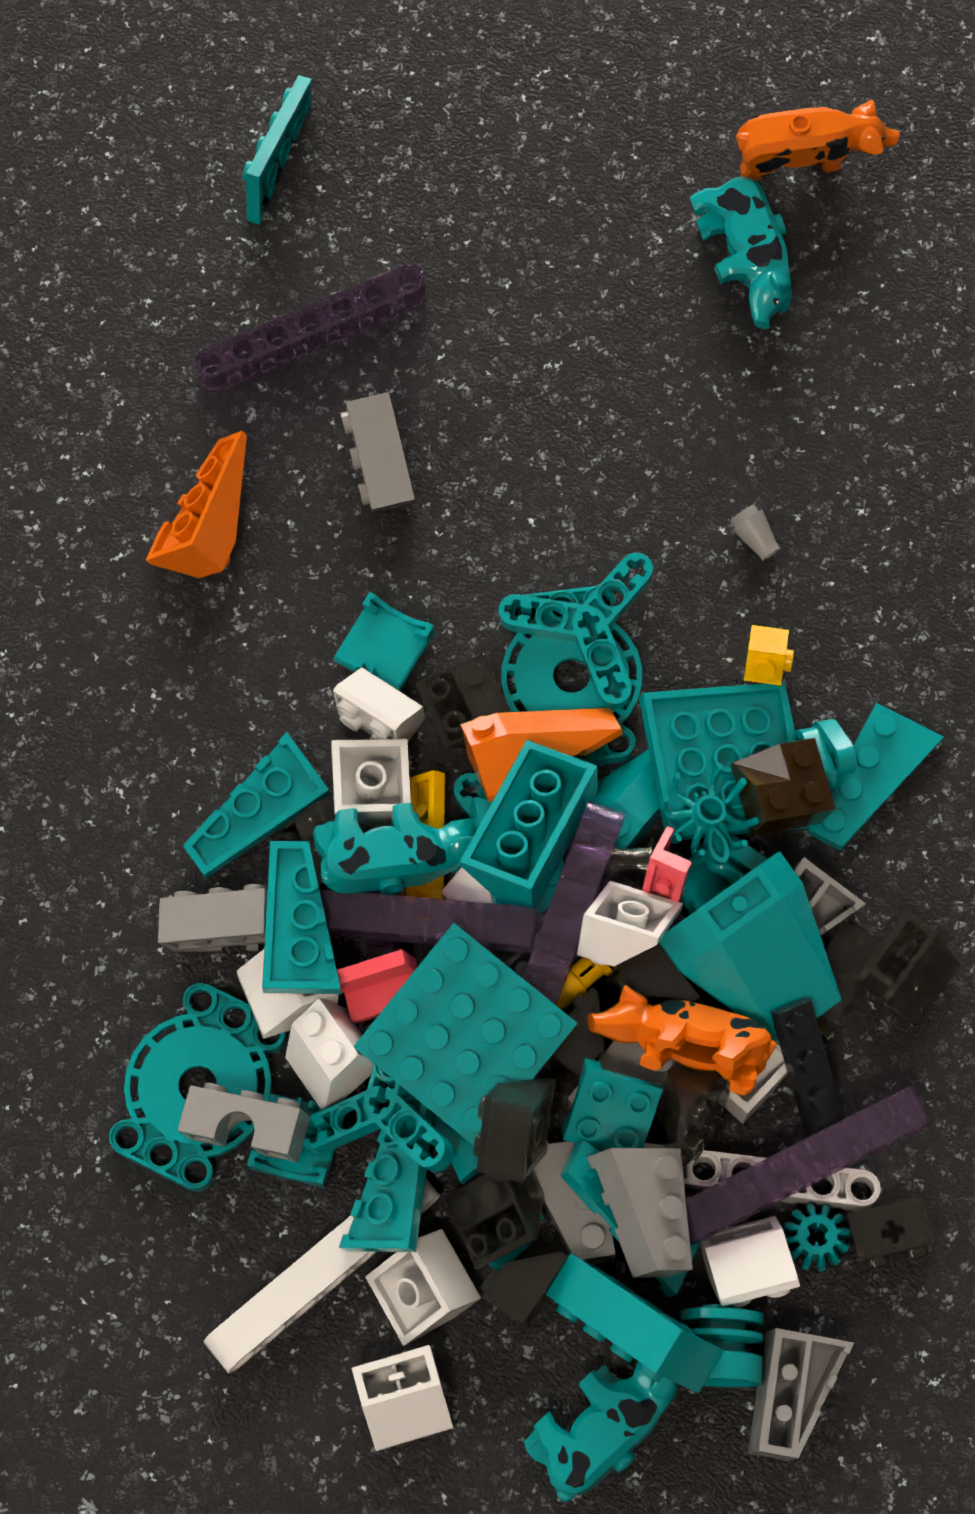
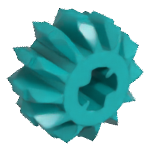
M808 1203L806 1206L807 1217L801 1211L795 1209L792 1212V1217L797 1224L785 1222L783 1230L794 1235L786 1237L788 1247L796 1246V1249L790 1253L792 1260H797L800 1255L805 1257L802 1263L803 1270L807 1271L812 1260H816L818 1271H825V1258L832 1265L837 1266L840 1258L835 1251L846 1253L849 1249V1245L838 1239L848 1237L850 1230L848 1228L836 1229V1226L843 1220V1216L839 1213L831 1220L827 1218L830 1211L829 1205L825 1204L821 1209L820 1215H816L814 1204ZM810 1229H814V1233L817 1230L824 1233L821 1241L822 1246H818V1242L815 1245H811L807 1241Z

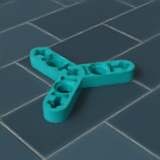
M642 553L628 554L583 604L520 594L509 595L499 605V620L505 629L512 632L577 642L601 704L611 710L622 709L631 699L632 687L610 628L650 584L653 575L652 562L648 556ZM639 565L643 566V577L636 574L629 581L628 589L624 582L629 578V567L631 566L636 569ZM608 590H617L622 594L623 601L617 606H608L603 602L602 596ZM514 606H519L521 613H523L518 616L517 620L510 619V613H508L513 610ZM532 608H537L535 613L536 624H530L531 619L529 615H532ZM548 611H557L562 615L563 620L559 626L548 627L543 624L542 616ZM589 618L591 623L597 622L595 624L597 640L591 642L588 629L586 627L580 628L583 626V619ZM600 649L607 650L612 655L610 664L602 667L595 665L591 660V655ZM612 673L615 686L617 688H624L621 690V697L616 699L613 694L606 695L609 692V682L606 676Z
M373 1064L366 1091L310 1115L311 1118L303 1144L304 1149L314 1154H323L382 1129L417 1164L431 1172L445 1170L452 1162L454 1156L451 1142L406 1100L408 1091L391 1077H388L375 1064ZM384 1083H386L390 1086H393L394 1089H391L390 1087H387L385 1089L383 1085ZM387 1100L390 1101L388 1107H383L381 1110L378 1109L380 1103H385ZM356 1110L358 1116L356 1124L352 1128L344 1130L343 1119L345 1115L350 1111ZM409 1119H415V1132L408 1138H402L401 1127L404 1122ZM316 1128L322 1129L323 1131L317 1134V1141H312L311 1138L316 1135ZM424 1141L436 1147L438 1155L434 1159L431 1158V1153L421 1146Z

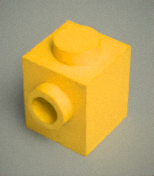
M752 625L744 681L781 686L783 671L791 672L794 650L787 649L789 630Z

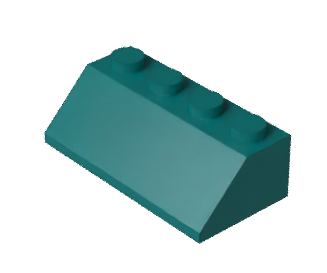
M526 740L459 861L460 866L498 900L533 913L598 792L597 766Z

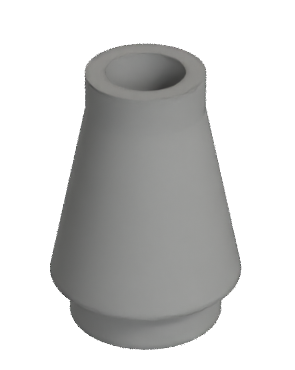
M755 504L747 507L731 519L730 522L735 527L732 531L758 554L762 561L767 560L781 549L774 538L764 511H759Z

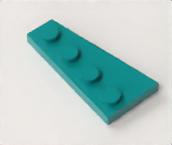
M408 1092L406 1100L433 1125L434 1113ZM409 1119L404 1122L401 1127L402 1138H408L415 1132V1119ZM381 1129L377 1139L380 1143L375 1160L373 1162L369 1161L364 1177L368 1178L361 1199L355 1200L350 1214L354 1218L348 1235L343 1234L339 1248L345 1251L416 1252L427 1169L417 1164ZM424 1141L421 1146L429 1151L430 1143Z

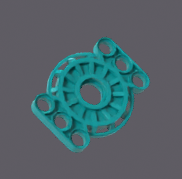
M598 586L525 595L583 604ZM611 590L606 591L602 597L609 601L610 606H616L614 593ZM514 606L513 610L509 612L510 619L517 620L515 612L519 606ZM548 611L542 616L541 620L548 627H556L562 623L563 618L556 616L553 611ZM536 616L531 620L530 624H536ZM589 618L583 619V626L580 628L586 627L588 629L591 642L597 640L595 635V624L597 622L591 623ZM616 623L610 628L612 635L614 633L617 634L628 648V650L623 651L619 643L614 639L628 677V662L633 659L636 667V680L630 679L632 691H634L631 702L626 710L624 708L611 710L615 718H618L617 722L622 729L621 736L628 740L629 747L624 752L615 753L610 750L608 744H605L586 757L573 756L596 766L625 762L632 757L635 751L634 734L622 724L628 720L638 703L642 689V664L638 650L629 635ZM517 633L506 649L501 666V687L506 704L511 712H519L515 705H521L524 712L606 708L599 701L591 678L585 688L575 693L565 692L555 684L554 672L562 662L575 660L585 665L577 642L530 635L532 637L528 639L525 637L527 634ZM519 644L522 649L518 654L516 664H509L512 653ZM600 649L591 655V660L595 665L602 667L610 664L612 655L607 650ZM612 673L606 676L609 682V692L606 695L613 694L616 699L621 697V690L624 688H617L615 686ZM507 674L514 677L516 693L510 695L507 685Z
M196 983L185 991L183 1005L188 1014L176 1016L159 1024L142 1039L134 1050L126 1069L124 1084L126 1106L132 1119L117 1122L111 1128L109 1134V1142L120 1156L194 1192L207 1189L214 1180V1168L208 1158L221 1156L239 1147L253 1135L254 1124L252 1122L249 1126L247 1124L248 1121H242L235 1125L230 1131L228 1139L232 1138L240 1130L243 1133L234 1141L226 1144V1147L189 1140L177 1131L186 1102L179 1088L182 1076L192 1068L202 1067L214 1074L216 1083L228 1089L227 1093L240 1096L241 1090L252 1091L263 1095V1101L269 1102L272 1078L269 1062L265 1055L277 1053L285 1046L287 1041V1032L280 1033L276 1043L272 1045L262 1044L258 1039L260 1029L250 1005L204 983ZM199 992L208 993L212 997L211 1006L202 1012L191 1008V999ZM232 1009L244 1011L246 1014L244 1024L239 1028H229L225 1025L224 1018L228 1011ZM193 1021L195 1026L185 1028L183 1023ZM176 1026L177 1031L166 1035L158 1043L154 1041L163 1031ZM148 1046L151 1049L145 1057L141 1069H136L135 1067L140 1055ZM259 1055L261 1060L253 1062L251 1056ZM263 1069L265 1075L264 1094L259 1093L260 1084L258 1073ZM132 1078L138 1079L139 1100L133 1102L131 1094ZM143 1111L146 1117L138 1118L136 1112ZM126 1128H132L138 1133V1141L130 1149L121 1148L117 1144L118 1134ZM161 1145L170 1147L173 1154L171 1161L165 1166H157L151 1161L152 1151ZM212 1146L213 1150L204 1151L203 1147ZM196 1162L204 1164L207 1168L204 1180L199 1183L187 1181L185 1177L187 1167Z

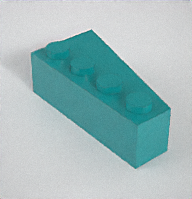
M570 1253L546 1293L548 1297L559 1304L556 1311L572 1322L576 1323L578 1319L585 1322L583 1331L601 1342H604L605 1338L613 1343L610 1350L626 1361L631 1362L633 1358L641 1363L638 1370L652 1380L659 1382L664 1377L699 1394L724 1351L713 1343L695 1336V1331L662 1313L663 1310L641 1296L632 1293L633 1290L594 1264Z

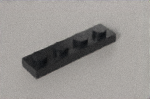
M801 998L770 1011L811 1157L821 1160L852 1146L811 999Z

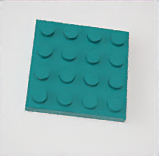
M781 682V686L762 683L642 693L639 697L659 806L663 796L667 794L669 797L668 809L672 812L691 809L689 806L677 801L673 796L671 781L675 773L679 772L681 774L678 784L680 794L694 801V793H698L700 798L703 791H706L707 795H709L708 784L710 776L716 765L721 763L724 768L717 779L715 791L716 796L725 801L736 785L731 769L733 762L781 743L797 741L785 682ZM738 795L733 804L726 808V813L736 819L746 821ZM661 811L664 831L668 826L673 828L675 832L691 819L690 817L670 819ZM723 820L729 834H750L748 828H740ZM696 826L681 836V840L693 839ZM805 826V827H800V828H794V829H789V830L806 829V828H809L810 826ZM703 831L701 838H705L706 831Z
M453 923L353 1047L474 1147L478 1148L578 1023L458 925Z

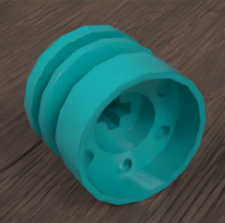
M721 1304L703 1305L698 1308L680 1310V1323L697 1326L698 1328L692 1329L696 1332L695 1336L713 1343L724 1351L703 1386L757 1387L762 1385L763 1357L745 1352V1346L762 1343L763 1334L745 1329L763 1326V1313L746 1310L742 1307L735 1308L733 1305L722 1307Z

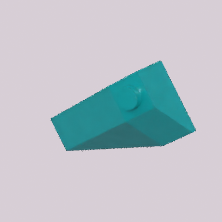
M649 749L598 781V792L576 831L621 865L661 816Z

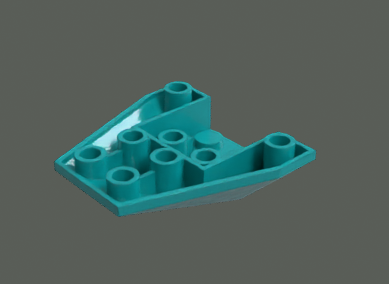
M780 851L672 927L659 941V945L681 974L735 1014L749 1017L761 1023L770 1033L771 1040L775 1041L777 1045H779L770 1011L801 998H807L812 1001L817 1019L842 1000L803 883Z

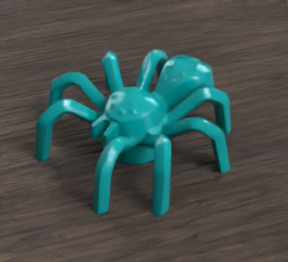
M721 763L716 765L710 776L708 784L709 795H707L706 791H703L700 798L698 793H694V801L680 794L678 784L681 774L679 772L675 773L671 781L673 796L677 801L689 806L690 810L670 811L668 809L669 797L667 794L663 796L660 804L661 811L670 819L691 818L673 833L671 843L677 844L681 842V836L696 826L690 847L692 857L696 860L705 856L709 862L715 864H723L728 860L730 856L729 847L733 850H740L748 845L747 840L733 841L723 820L744 829L759 823L758 817L743 821L726 813V808L733 804L737 796L747 785L746 779L741 778L727 799L722 801L716 796L715 791L717 779L724 768ZM703 831H706L702 849L698 851Z

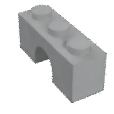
M205 1083L204 1088L190 1085L177 1130L189 1140L226 1147L229 1133L235 1125L242 1121H253L254 1136L251 1147L263 1156L299 1162L311 1118L300 1109V1103L285 1098H278L277 1103L263 1101V1095L247 1090H241L240 1096L227 1093L228 1089L214 1083Z

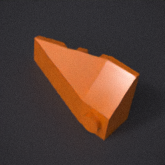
M243 431L217 441L196 473V477L200 481L188 494H183L177 502L181 507L180 512L172 524L164 522L146 558L148 563L197 578L220 573L229 565L231 560L230 554L236 542L247 434Z
M610 708L494 713L488 716H480L473 721L461 724L469 761L489 803L493 802L526 740L573 757L577 754L586 756L622 735V729Z

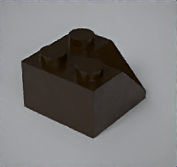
M815 738L781 743L731 764L735 783L737 784L741 778L746 779L747 785L739 794L746 821L754 817L759 819L757 825L748 828L750 836L821 824L836 810Z

